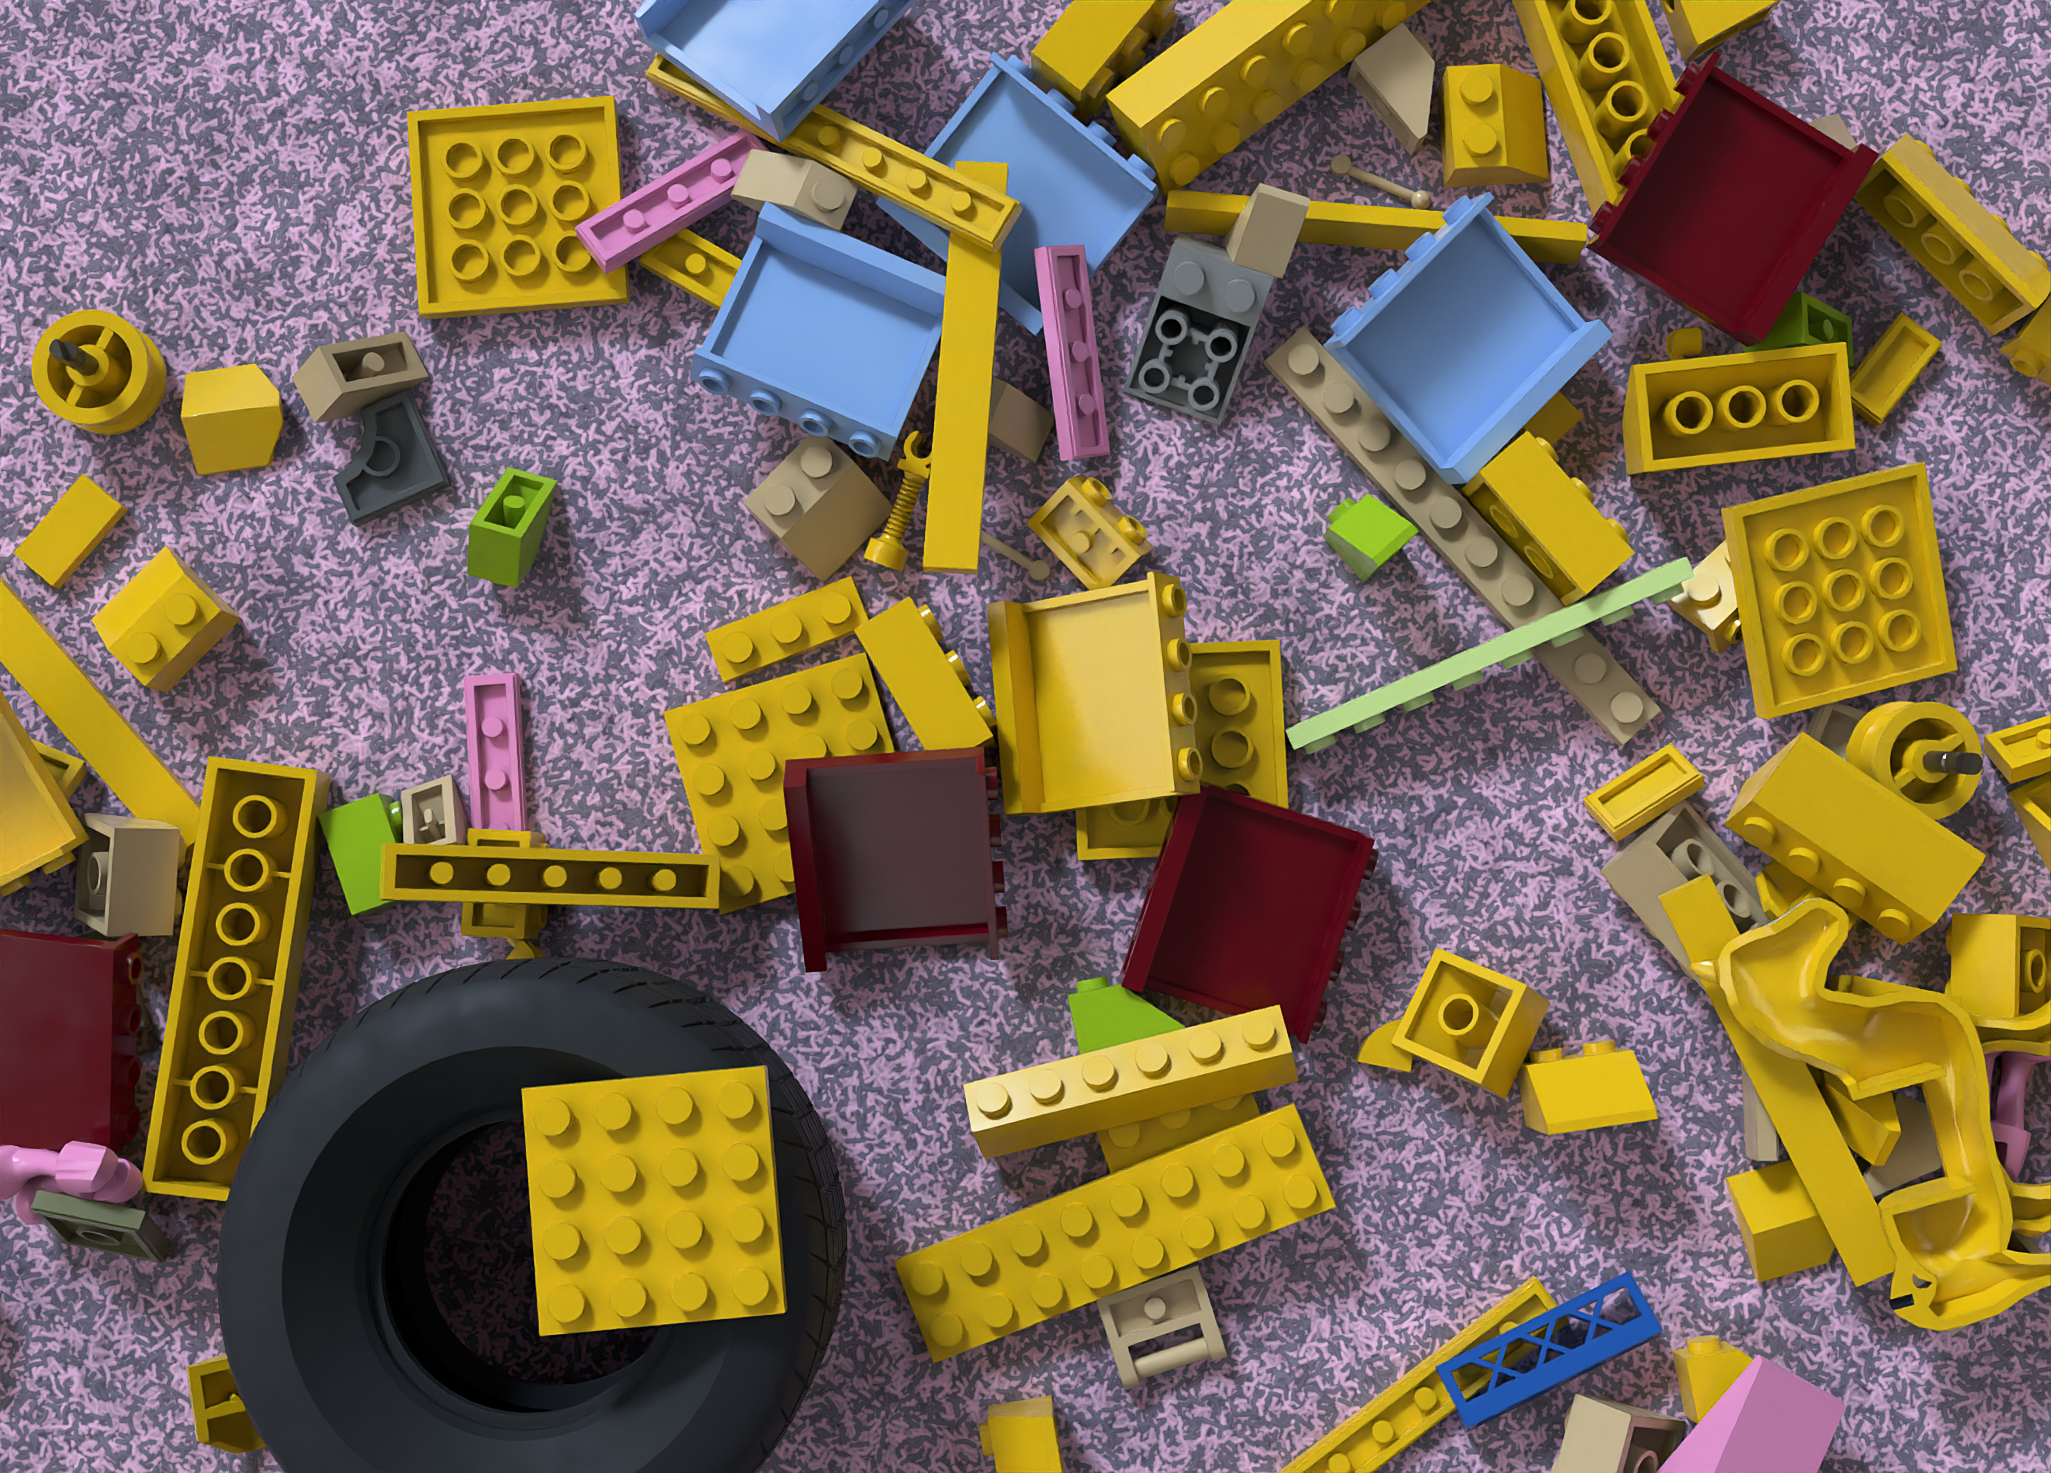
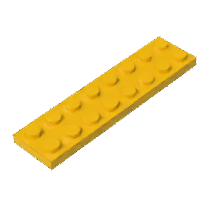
M1291 1102L897 1258L894 1264L932 1361L937 1363L1336 1207V1202L1296 1104Z

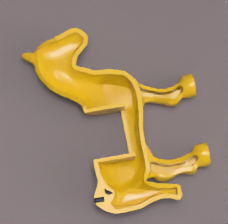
M1823 898L1804 900L1780 918L1735 937L1725 945L1719 958L1714 961L1690 964L1689 970L1695 975L1720 986L1725 991L1728 1005L1736 1019L1763 1046L1790 1059L1808 1063L1838 1076L1853 1101L1921 1083L1945 1177L1895 1191L1884 1197L1878 1204L1881 1225L1886 1240L1896 1255V1265L1889 1288V1304L1899 1317L1921 1328L1945 1331L1999 1315L2024 1297L2042 1288L2051 1286V1252L2029 1254L2007 1250L2012 1231L2028 1237H2042L2051 1232V1182L2040 1184L2014 1183L2000 1163L1990 1122L1989 1083L1984 1058L1985 1054L1995 1051H2017L2033 1056H2051V1000L2041 1008L2025 1016L2001 1018L1969 1012L1940 992L1889 991L1880 995L1860 996L1828 990L1824 987L1828 967L1848 937L1849 917L1837 904ZM1913 1274L1917 1278L1925 1280V1282L1916 1287L1913 1283Z

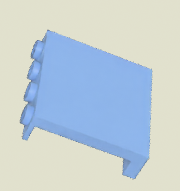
M644 0L641 7L633 15L646 44L782 143L917 0Z
M993 52L989 57L993 66L923 155L954 170L956 161L1008 163L1007 196L1019 201L1023 211L1003 243L999 306L1042 340L1045 335L1034 249L1045 246L1084 245L1090 282L1160 195L1157 185L1152 181L1157 173L1135 154H1132L1127 161L1112 149L1117 140L1095 121H1092L1088 127H1085L1072 116V113L1076 110L1075 105L1056 89L1051 88L1046 95L1031 81L1035 78L1036 74L1017 57L1011 55L1006 62ZM882 197L878 198L875 204L947 262L950 231Z
M1490 192L1472 199L1464 195L1454 202L1441 216L1446 223L1434 235L1426 232L1418 238L1405 252L1409 260L1397 272L1391 268L1382 274L1368 288V292L1372 297L1359 310L1354 305L1340 315L1330 327L1335 334L1323 345L1447 485L1468 483L1613 336L1600 319L1585 322L1489 212L1486 206L1495 198Z
M765 201L758 216L755 235L702 348L696 347L690 379L698 382L702 388L716 395L727 394L746 402L755 411L763 415H777L799 424L804 431L818 437L828 436L847 444L859 455L870 458L878 457L888 461L941 338L946 277Z

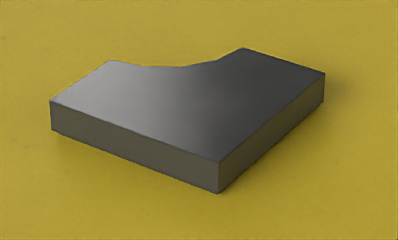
M409 389L360 409L364 426L360 450L347 468L332 477L350 521L355 527H359L452 486L413 393Z

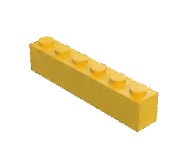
M384 843L381 845L379 901L719 909L720 855Z
M1275 1005L963 1084L971 1131L986 1160L1299 1080L1280 1005Z

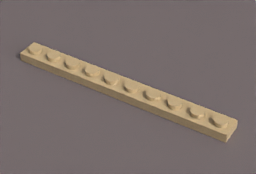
M1304 326L1265 360L1264 365L1511 631L1565 608L1564 604L1454 486L1446 484ZM1583 625L1581 629L1584 636L1567 644L1554 648L1551 640L1531 647L1533 655L1618 746L1624 745L1661 711L1659 706Z

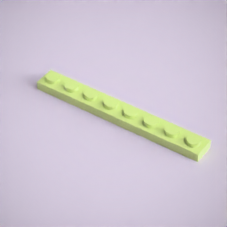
M1687 557L1673 560L1284 730L1293 750L1304 746L1307 755L1335 744L1336 739L1333 733L1353 725L1357 734L1385 722L1386 720L1382 712L1402 704L1405 712H1408L1434 701L1435 698L1432 693L1434 689L1452 683L1454 690L1457 691L1484 679L1481 669L1501 661L1504 670L1523 663L1534 657L1531 647L1551 640L1554 648L1584 636L1581 629L1582 625L1601 618L1604 626L1635 614L1631 607V604L1650 596L1654 605L1678 596L1685 592L1681 583L1696 576Z

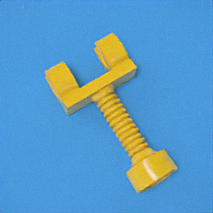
M914 431L905 440L904 453L906 460L900 458L897 468L904 471L906 479H903L904 483L901 484L902 488L899 489L900 493L897 494L898 498L893 505L895 508H892L893 513L890 514L891 518L888 519L889 523L886 524L888 528L884 530L886 533H883L879 538H870L863 556L868 560L901 572L904 570L910 553L903 547V540L901 538H904L905 535L903 533H906L905 528H908L907 523H910L909 518L912 517L911 514L914 512V504L917 503L916 499L919 498L918 494L921 493L920 489L923 487L921 484H924L926 480H930L932 451L928 457L920 459L918 450L925 438V434L919 435L920 431Z

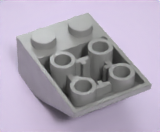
M1179 233L1172 245L1123 392L1221 426L1274 276L1233 264L1226 249Z

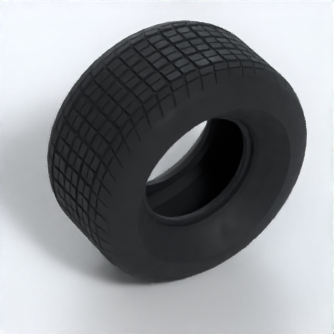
M572 957L497 960L462 966L423 978L418 982H413L384 996L352 1016L313 1049L284 1082L266 1108L241 1156L226 1202L220 1231L217 1265L220 1325L227 1360L240 1398L259 1436L285 1473H756L764 1465L766 1458L770 1457L787 1432L820 1368L834 1332L832 1329L836 1325L843 1296L841 1290L844 1288L847 1256L844 1255L847 1251L846 1210L841 1181H838L839 1171L827 1134L816 1110L813 1108V1104L797 1078L795 1079L792 1071L774 1049L772 1050L770 1045L748 1024H745L740 1017L719 1002L714 1001L711 997L687 984L657 972L624 963L599 959ZM767 1065L787 1311L785 1313L661 1325L652 1344L640 1358L609 1375L574 1384L537 1383L511 1376L488 1365L460 1342L439 1312L427 1279L424 1260V1238L428 1213L444 1174L457 1156L473 1140L502 1121L524 1119L521 1089L526 1087Z

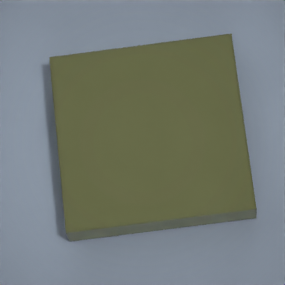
M37 1190L31 1205L34 1214L61 1243L157 1263L165 1262L168 1256L171 1242L146 1211L43 1190Z

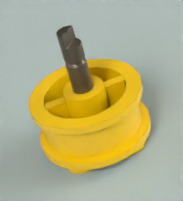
M96 309L80 310L58 319L43 333L36 345L32 358L33 384L42 402L59 417L94 434L117 435L134 430L155 413L165 394L167 370L159 348L145 333L111 312Z
M1895 701L1874 708L1856 725L1845 751L1847 762L1933 820H1939L1954 814L1969 801L1978 786L1983 767L1980 740L1970 721L1953 707L1938 702L1915 703Z

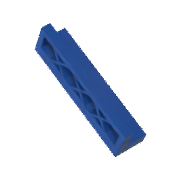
M1627 1271L1436 1366L1435 1369L1456 1408L1457 1418L1465 1433L1658 1338L1663 1329L1631 1272ZM1622 1288L1625 1289L1639 1314V1317L1623 1325L1598 1318L1604 1297ZM1596 1302L1592 1315L1578 1311ZM1566 1316L1590 1323L1584 1344L1573 1350L1550 1342L1555 1322ZM1548 1326L1544 1340L1530 1335ZM1596 1326L1610 1330L1593 1339ZM1518 1340L1541 1347L1536 1368L1525 1374L1501 1366L1507 1346ZM1499 1350L1495 1364L1481 1359ZM1547 1350L1561 1354V1356L1544 1364ZM1469 1364L1493 1371L1488 1391L1468 1402L1465 1401L1451 1374ZM1499 1374L1513 1378V1380L1495 1388Z

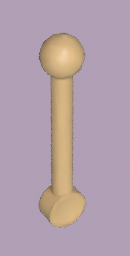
M1337 155L1331 161L1330 168L1336 176H1352L1410 201L1413 208L1418 210H1426L1431 205V196L1428 192L1424 190L1411 191L1355 167L1346 155Z
M982 530L981 541L1028 569L1030 576L1034 580L1043 581L1047 579L1050 574V566L1046 561H1033Z

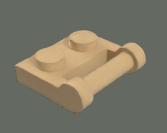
M1197 1262L1096 1300L1125 1391L1140 1386L1139 1380L1211 1357L1212 1362L1228 1357ZM1200 1323L1203 1333L1202 1337L1132 1359L1128 1346Z

